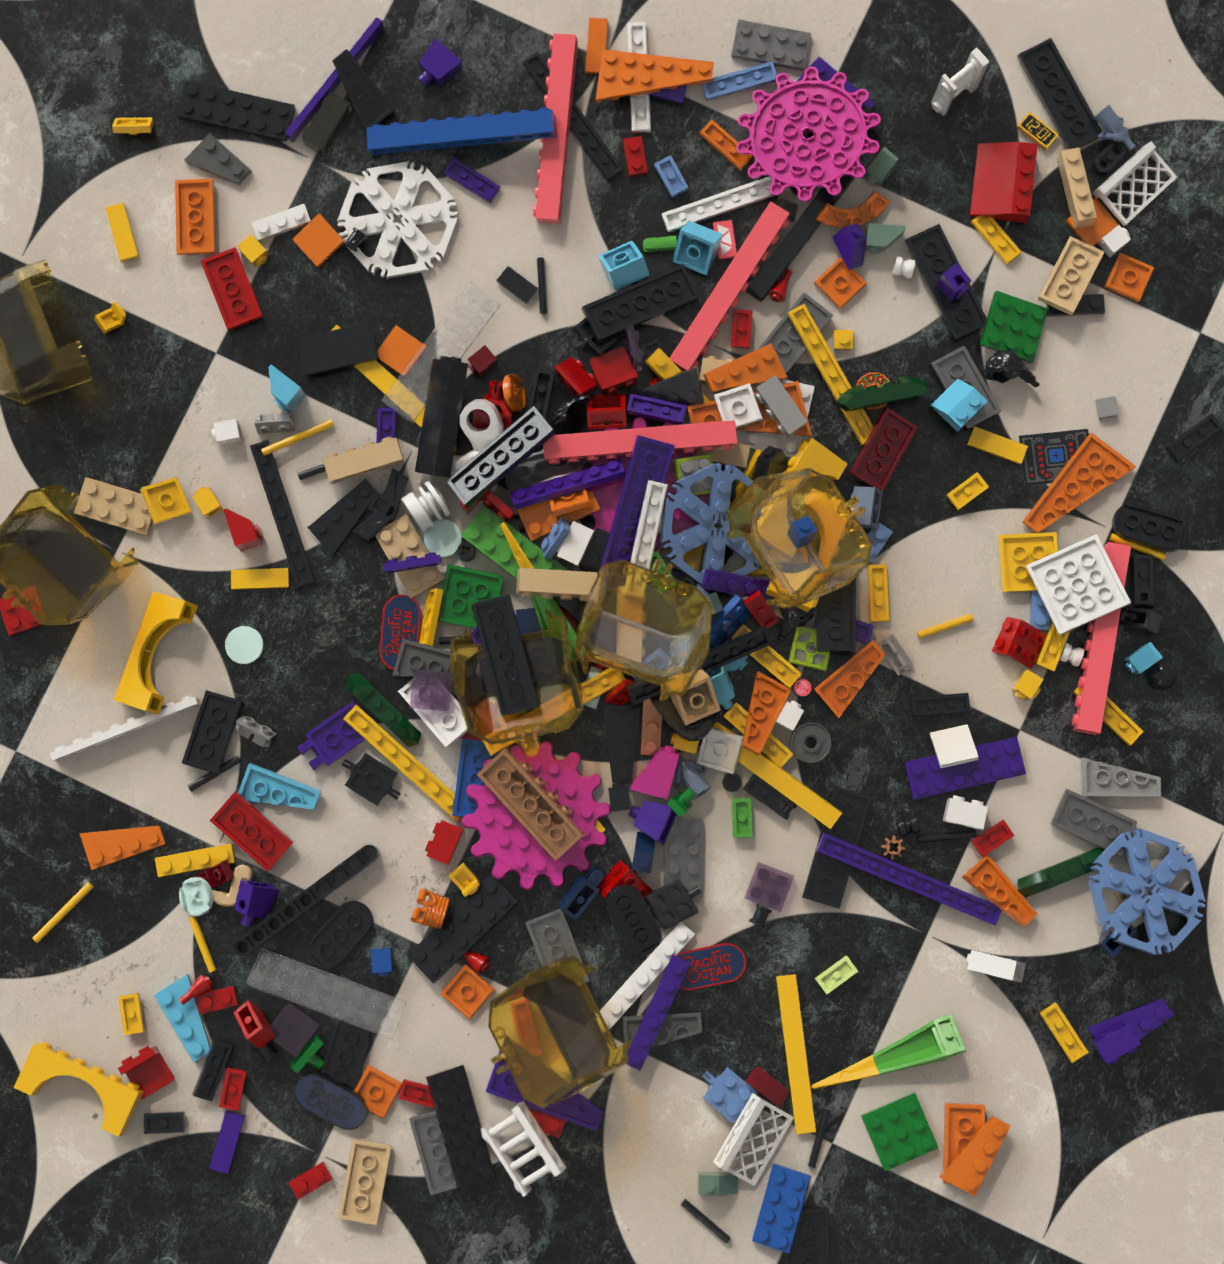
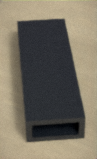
M441 356L440 359L432 360L415 472L447 478L451 476L468 363L461 362V358Z

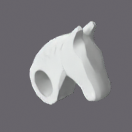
M475 399L467 403L460 414V426L471 442L473 450L461 456L454 455L451 474L456 473L504 432V425L496 406L486 399ZM475 409L484 410L490 417V425L485 429L475 428L469 421V413ZM498 483L491 488L492 492L498 489Z

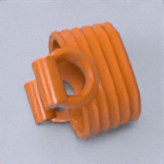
M420 889L416 902L426 908L415 907L411 921L441 929L450 899L433 893V891ZM426 895L429 896L428 903L425 902ZM420 913H424L423 919H419Z

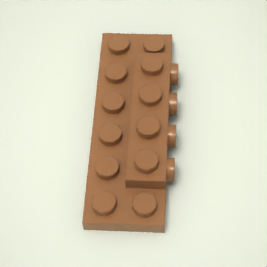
M504 748L477 775L556 861L584 833L572 821L571 809L566 805L562 806L558 802V795L554 791L549 792L545 788V781L539 776L535 777L532 773V767L527 762L518 761L507 748Z

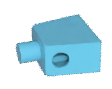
M722 666L707 674L710 676L719 705L724 710H729L733 706L731 699L735 697V692L725 666Z

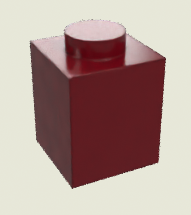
M486 345L467 359L470 364L468 365L469 370L474 375L478 374L480 378L498 364L496 357Z

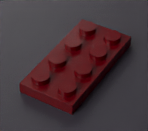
M888 407L884 408L849 474L868 486L876 487L883 491L918 426Z

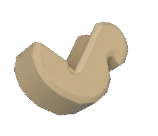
M239 865L235 867L234 879H232L229 893L212 889L214 902L222 906H235L240 881H252L254 878V871L250 866Z

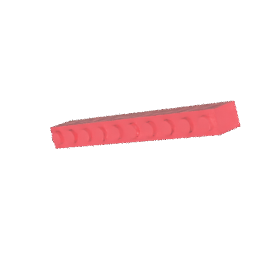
M554 33L553 40H550L549 44L552 54L551 58H548L550 75L546 77L548 95L544 96V106L552 109L555 115L556 137L540 139L543 146L542 150H539L541 166L537 169L539 187L535 188L537 205L533 207V216H535L538 223L561 224L578 39L575 34Z
M770 201L672 353L670 359L681 371L684 372L691 369V367L698 366V358L700 355L704 356L709 349L707 344L711 339L714 340L719 333L718 327L721 323L725 324L729 318L728 312L730 308L734 309L740 300L738 298L741 292L745 293L750 285L748 280L751 276H756L760 269L758 267L761 260L765 261L770 254L768 249L771 245H776L780 238L779 232L781 229L785 230L790 223L788 219L790 213Z
M735 420L561 434L554 435L543 444L544 460L549 462L550 465L560 464V461L568 460V463H577L579 459L598 461L601 457H606V460L618 459V456L631 458L637 435L675 445L673 454H675V451H683L684 454L694 453L695 450L702 449V452L714 451V448L732 450L737 445Z
M1108 542L1104 545V549L1123 587H1125L1131 546ZM1121 608L1088 623L1087 632H1090L1089 639H1086L1084 650L1087 652L1086 658H1083L1081 663V669L1084 670L1083 676H1080L1078 681V688H1081V691L1075 700L1077 712L1072 718L1073 731L1091 735L1101 733Z

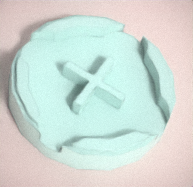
M449 520L434 521V526L424 533V543L430 553L435 552L436 555H440L442 558L454 555L457 552L458 546L462 543L459 528L454 522Z
M240 626L228 634L225 640V649L227 655L233 661L239 664H250L260 658L264 650V641L257 630L249 626Z
M192 877L185 880L179 891V900L183 909L187 910L192 916H201L208 913L214 901L211 886L201 877Z

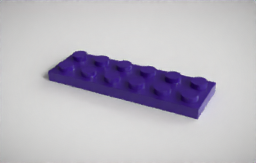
M1013 737L975 746L978 760L940 768L936 755L904 762L912 799L1025 775L1026 771L1018 738Z

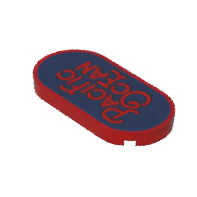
M396 595L390 598L383 608L380 658L385 666L391 670H394L403 639L419 643L421 608L417 601L408 595Z
M721 943L688 950L676 955L690 963L679 987L683 990H695L733 982L742 976L746 968V957L743 951L731 943Z

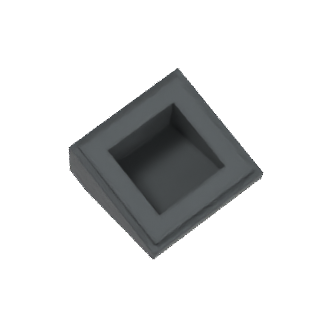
M784 198L778 199L776 205L789 212L788 219L790 222H794L798 204Z

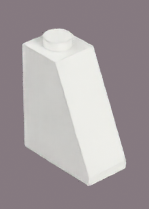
M973 950L971 954H968L966 960L968 970L1022 983L1026 963Z

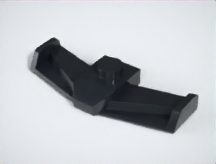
M393 468L384 496L377 492L367 508L373 513L352 531L354 535L366 542H369L386 524L394 520L399 513L401 498L409 478Z

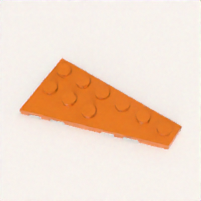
M603 49L596 103L611 98L616 100L622 96L630 95L633 97L660 92L661 89H677L678 86L711 83L714 62Z
M799 381L783 384L785 390L808 421ZM757 399L756 402L762 420L736 429V431L780 434L776 427L778 425L777 422L769 418L765 411L767 408L763 403L760 404ZM715 400L687 407L691 424L722 421ZM809 421L805 427L794 433L793 436L812 437Z
M1090 433L1022 523L1033 532L1039 533L1137 466L1093 433Z

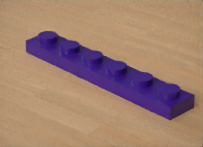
M617 459L512 491L510 495L514 508L517 510L625 477L626 474L621 459Z
M672 955L623 1060L624 1064L641 1071L690 965L689 962Z

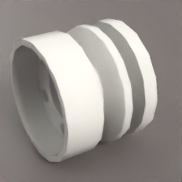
M429 481L424 483L428 492L425 493L421 486L418 487L421 495L419 498L412 492L401 498L423 532L434 526L431 519L433 515L439 521L443 520L438 513L442 510L446 517L451 515L443 496Z

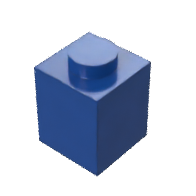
M807 515L791 522L787 535L795 548L798 549L814 541L817 529Z
M392 947L371 949L372 973H377L378 977L389 976V972L394 971Z

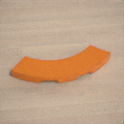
M873 191L865 202L851 209H841L825 203L816 220L834 228H844L857 223L862 226L879 216L890 201L878 192Z

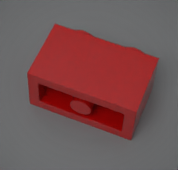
M443 820L440 823L437 822L432 832L435 834L433 841L429 840L425 848L426 856L449 865L464 829Z
M246 1001L233 1012L246 1039L261 1049L275 1037L262 1010L251 1001Z

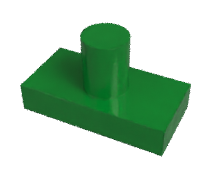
M688 787L683 793L679 791L667 804L681 818L693 805L691 801L697 794Z
M316 1034L290 1063L291 1069L296 1073L307 1062L316 1070L320 1069L325 1061L316 1054L324 1044L320 1036Z

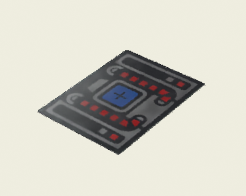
M1088 429L1019 436V442L1028 446L1022 461L1025 486L1052 483L1089 435Z

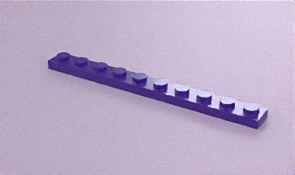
M822 834L816 849L819 853L996 926L1002 910L991 902L828 834Z

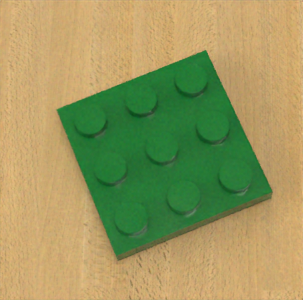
M995 291L980 346L997 352L1003 350L1012 351L1023 361L1034 362L1048 308L1000 291Z
M448 564L442 588L443 595L438 621L474 629L477 623L472 603L500 596L504 576Z
M915 1092L861 1115L884 1171L939 1148Z

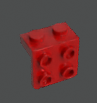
M624 347L590 359V364L602 395L605 393L612 394L624 386L625 388L633 386L638 381L636 370H633Z
M1006 617L992 652L997 655L1010 657L1027 668H1033L1046 639V634L1022 619Z
M621 860L612 867L611 871L597 886L600 889L599 894L604 899H606L610 890L623 884L631 885L638 889L644 900H646L645 895L652 892V889Z
M148 1045L138 1051L140 1055L135 1058L132 1056L121 1061L122 1066L118 1068L121 1075L126 1073L130 1082L138 1084L140 1086L139 1089L144 1091L141 1099L147 1098L175 1079L157 1046L150 1048Z

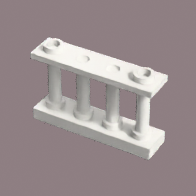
M975 48L970 53L965 67L951 79L946 74L941 77L931 103L933 109L937 113H941L942 116L947 113L952 100L963 90L966 89L972 93L977 89L989 64V60L978 48Z
M522 1101L512 1109V1116L493 1128L490 1123H487L480 1130L482 1131L483 1139L489 1142L514 1181L515 1189L524 1197L531 1191V1183L549 1172L553 1173L556 1177L564 1171L566 1166L525 1102ZM516 1122L521 1123L524 1132L503 1145L497 1134ZM526 1139H531L535 1148L514 1161L508 1151ZM538 1155L542 1156L546 1162L545 1166L524 1178L519 1167Z

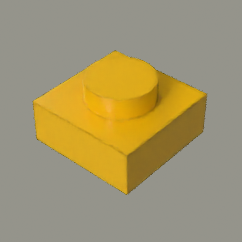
M834 330L833 350H853V330Z

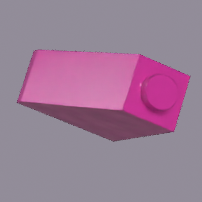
M668 745L665 748L661 747L632 781L630 790L668 799L680 754L679 751H676L677 748Z

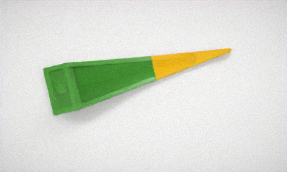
M504 522L500 524L519 568L534 569ZM533 595L531 599L539 620L547 653L556 668H561L584 658L586 655L576 640L578 636L553 598L542 599L541 596Z
M951 1014L929 1022L877 1053L813 1084L811 1089L944 1061L947 1058L965 1053L966 1048Z

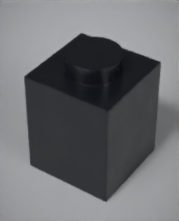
M623 783L612 784V788H608L611 812L630 810L628 786H624Z

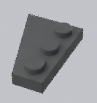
M210 133L184 159L188 164H193L202 170L214 173L237 185H240L252 172L250 168Z

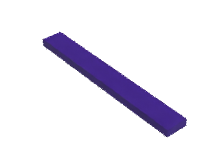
M378 17L374 19L349 51L357 62L384 29L383 22ZM336 69L286 130L287 138L291 142L297 139L342 82Z

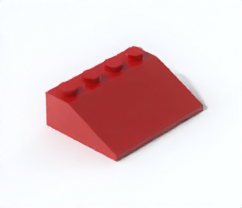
M1025 142L978 144L970 216L990 217L996 220L1019 223L1027 222L1031 211L1038 144Z

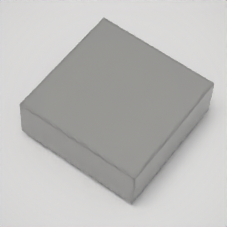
M1115 396L1095 400L1099 419L1119 415Z

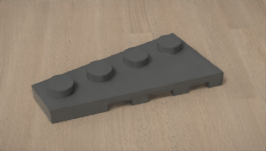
M403 639L392 676L472 678L477 659Z
M701 1012L667 1014L651 1048L701 1033ZM644 1015L623 1016L625 1056Z

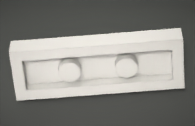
M301 204L251 224L257 240L260 242L307 225L311 220L305 204Z

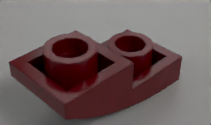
M228 860L196 874V877L206 880L211 889L234 879Z
M758 1066L754 1068L745 1081L756 1092L763 1095L778 1108L790 1093L788 1089Z

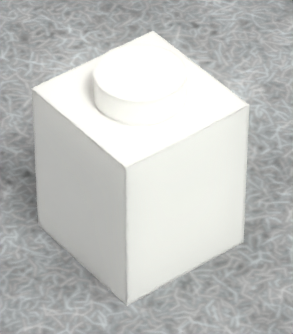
M1118 225L1104 236L1098 245L1110 258L1131 240L1130 234L1125 228Z
M237 419L214 423L212 436L219 445L242 441L240 425Z
M792 700L791 702L787 701L777 718L776 724L792 732L804 712L801 709V705Z

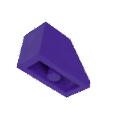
M859 223L848 225L832 238L848 270L863 266L867 239Z

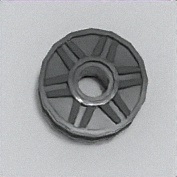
M805 723L797 727L791 734L789 740L790 750L799 761L807 764L816 763L828 755L831 748V737L822 725ZM807 738H812L815 741L813 748L806 746Z

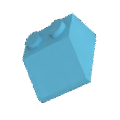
M688 221L680 230L672 262L679 265L684 264L685 267L707 276L718 253L723 234Z
M633 241L598 255L615 291L626 288L629 284L642 281L645 277L650 276L644 257Z
M270 365L268 368L271 394L275 398L274 402L284 412L288 410L293 413L306 395L300 386Z
M957 379L931 404V407L958 432L988 401L974 387Z

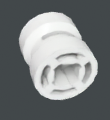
M897 256L892 275L899 276L902 273L905 278L911 279L915 260L909 259L904 261L902 257Z
M1065 643L1059 661L1067 662L1069 660L1073 666L1078 667L1083 658L1084 649L1080 647L1073 648L1071 644Z

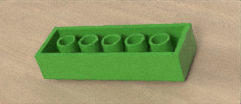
M483 506L461 534L465 542L472 544L478 552L516 581L519 566L502 531L500 524L503 522L534 569L569 571L554 558L551 560L544 558L541 548L486 506Z

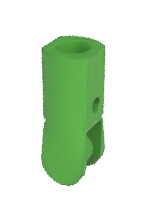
M676 236L646 238L643 241V250L646 253L675 250L677 245Z

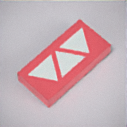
M732 220L713 222L714 231L723 234L717 253L718 260L734 258L737 250Z

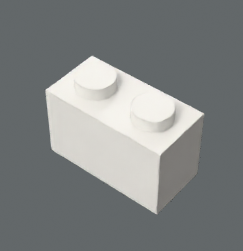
M573 521L572 524H569V534L556 552H558V557L580 566L595 531Z
M954 795L953 799H947L943 822L978 830L984 829L988 810L987 806H983L984 802L972 800V803L965 802V798Z

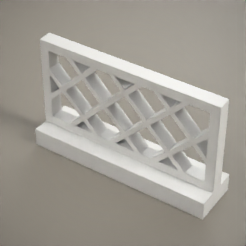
M1152 141L1144 145L1092 193L1096 199L1100 198L1123 226L1129 223L1177 178L1154 150L1156 146ZM1150 156L1156 161V168L1148 167V158ZM1136 169L1143 170V179H1135ZM1147 170L1156 171L1155 181L1147 180ZM1160 172H1165L1169 176L1166 182L1160 181ZM1123 181L1130 182V191H1122ZM1135 182L1143 183V192H1134ZM1147 183L1155 184L1154 193H1147ZM1110 193H1116L1117 203H1112L1107 196ZM1122 194L1130 195V204H1121ZM1134 195L1142 196L1141 205H1134ZM1121 207L1130 208L1129 217L1126 219L1121 214Z
M752 1093L713 1162L726 1172L728 1171L755 1186L794 1117ZM764 1106L769 1107L770 1115L762 1118L761 1111ZM780 1116L786 1117L783 1125H776L775 1118ZM772 1120L773 1128L764 1131L763 1122ZM759 1124L760 1133L752 1135V1127ZM774 1133L775 1139L767 1144L765 1135ZM762 1137L763 1145L754 1148L753 1139ZM749 1141L751 1150L742 1152V1144ZM764 1150V1158L757 1161L756 1152ZM752 1154L753 1163L744 1165L743 1157ZM739 1158L741 1167L736 1169L730 1168L733 1160ZM754 1167L755 1173L752 1179H750L746 1175V1169Z

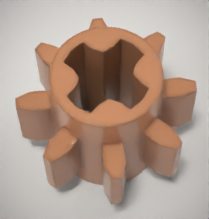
M892 835L890 841L888 838H884L886 844L880 846L885 849L883 856L890 854L891 860L894 859L895 854L901 857L899 852L905 849L900 844L903 840H895V835ZM890 843H891V844H895V843H896V845H897V846L895 847V849L897 850L896 852H895V851H889V849H890V845H889V844H890Z

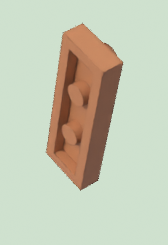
M649 699L643 701L641 755H655L660 749L662 716Z

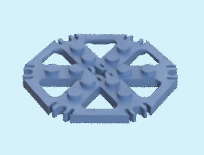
M713 463L676 481L680 486L672 485L676 490V494H666L668 498H665L660 543H663L661 545L662 548H670V552L665 554V557H672L668 561L701 586L706 568L723 571L725 546L729 547L746 561L743 568L733 573L747 575L759 569L754 564L761 566L762 564L758 561V557L766 558V553H769V550L760 543L754 542L736 527L760 515L759 510L764 504V499L769 497L767 494H762L766 491L734 465L725 464L724 471L721 470V464ZM707 476L712 478L709 506L690 491L693 483ZM738 479L752 490L753 496L729 508L732 482ZM678 508L698 524L674 535L671 530L673 512ZM718 520V523L721 524V527L717 528L716 531V528L713 527L714 523H717ZM705 543L702 571L697 572L684 562L683 556L686 552Z
M1143 829L1133 830L1132 838L1130 832L1127 831L1121 833L1092 863L1096 864V866H1091V869L1095 870L1097 875L1089 876L1091 881H1088L1099 926H1103V931L1109 928L1112 930L1109 938L1116 937L1113 940L1114 942L1151 955L1162 954L1161 947L1164 948L1165 953L1174 951L1200 923L1201 920L1197 918L1203 917V914L1198 913L1197 908H1204L1205 904L1203 902L1206 901L1195 860L1191 858V853L1185 856L1182 855V850L1185 847H1178L1181 843ZM1148 841L1166 846L1169 850L1167 856L1153 870L1146 848ZM1121 847L1125 848L1131 875L1113 869L1109 865L1110 858ZM1183 869H1186L1190 874L1194 889L1192 896L1166 888ZM1103 888L1128 896L1112 914H1109L1106 910L1102 895ZM1150 888L1148 892L1150 895L1144 896L1145 889ZM1163 909L1187 917V924L1176 936L1170 935ZM1141 914L1149 939L1148 943L1131 938L1127 934L1128 927Z

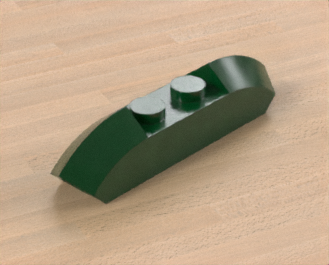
M898 377L897 384L895 381L884 384V387L879 388L877 385L866 387L865 390L861 384L843 393L836 403L841 409L848 412L919 398L927 390L928 383L914 377Z
M360 673L348 676L346 687L406 746L411 747L419 744L422 733Z
M1097 847L1018 879L1017 891L1024 897H1028L1095 871L1091 869V866H1096V864L1092 863L1104 850Z

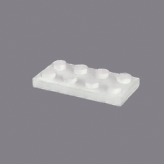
M414 677L398 691L447 749L477 724L438 678Z

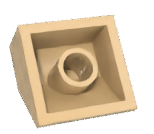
M702 669L667 684L672 702L685 726L721 710L710 676Z

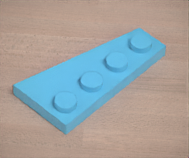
M252 763L248 764L238 791L248 801L313 810L316 808L322 792L319 789Z
M189 974L156 993L154 997L193 1062H196L208 1054L210 1043L203 1026L202 1016L199 1014L196 999L192 998L184 1005L178 1000L191 987V980Z

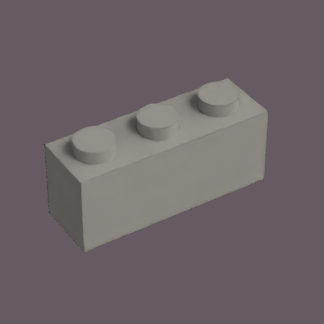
M776 375L756 387L755 397L757 401L765 405L767 415L771 420L774 419L778 425L776 427L781 435L785 434L788 438L807 425L808 421Z

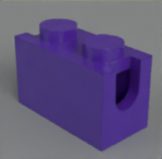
M956 263L941 275L937 286L950 301L955 298L959 300L969 289L968 285L971 279Z
M1126 1022L1091 1041L1102 1062L1110 1063V1065L1118 1062L1123 1054L1129 1055L1137 1051V1046L1141 1045L1130 1024Z

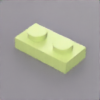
M846 955L815 977V980L823 991L828 994L856 974L858 970Z

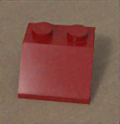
M570 357L554 367L555 376L575 398L582 395H591L597 389V379L592 373H586L584 370L585 366L579 359L575 361L573 357Z
M229 509L223 510L236 548L242 552L263 545L261 539H264V535L258 525Z

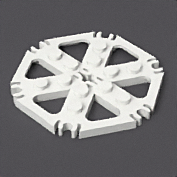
M409 161L366 169L367 172H362L365 177L363 181L355 177L357 185L353 181L351 182L337 220L338 228L344 227L346 230L339 233V235L344 240H347L354 227L366 236L382 233L375 254L372 257H366L359 248H357L358 251L356 253L348 248L368 272L372 267L371 273L373 275L377 269L382 270V278L385 277L386 271H388L386 279L427 272L429 269L425 264H428L429 268L433 269L434 266L431 260L436 259L440 263L441 259L437 254H440L443 259L445 257L458 222V212H451L450 209L457 206L455 199L427 167L424 173L423 165H421L418 171L414 170L415 163L412 162L410 164ZM392 172H401L403 174L395 200L378 183L377 178L379 175ZM425 181L431 183L441 195L439 202L414 206L421 185ZM358 193H362L379 212L359 217H351L349 215L354 197ZM393 214L398 218L402 217L401 221L403 226L398 222L394 223L395 219ZM435 223H446L445 232L438 245L431 244L417 228ZM401 239L418 257L416 264L395 267L392 264Z

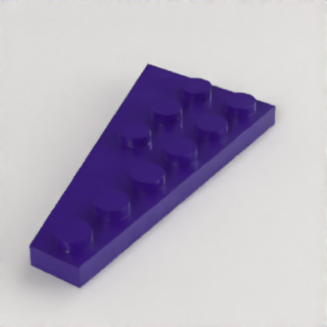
M504 1036L486 1092L515 1103L524 1101L527 1107L597 1131L603 1110L509 1037Z

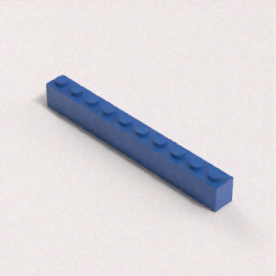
M540 108L538 111L521 110L519 113L505 111L498 115L486 113L478 117L466 115L464 118L458 119L456 117H447L446 120L428 119L427 122L414 120L407 124L394 122L387 126L375 124L372 127H367V147L372 155L556 137L555 115L553 110L549 108Z

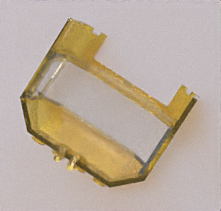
M811 468L757 477L727 512V521H730V531H727V540L744 536L780 595L779 598L768 600L766 604H775L782 608H789L808 603L848 585L870 561L873 543L857 520V518L865 513L866 509L861 506L852 512L851 508L859 503V498L855 496L846 502L831 479ZM808 515L817 529V534L812 543L796 549L787 535L791 522Z
M656 559L652 570L625 560L604 564L589 591L576 640L574 655L581 662L585 675L588 672L590 660L660 685V701L666 700L671 695L677 694V696L686 694L709 653L713 605L696 586L669 577L673 567L670 563L666 565L663 574L658 573V569L661 567V560Z

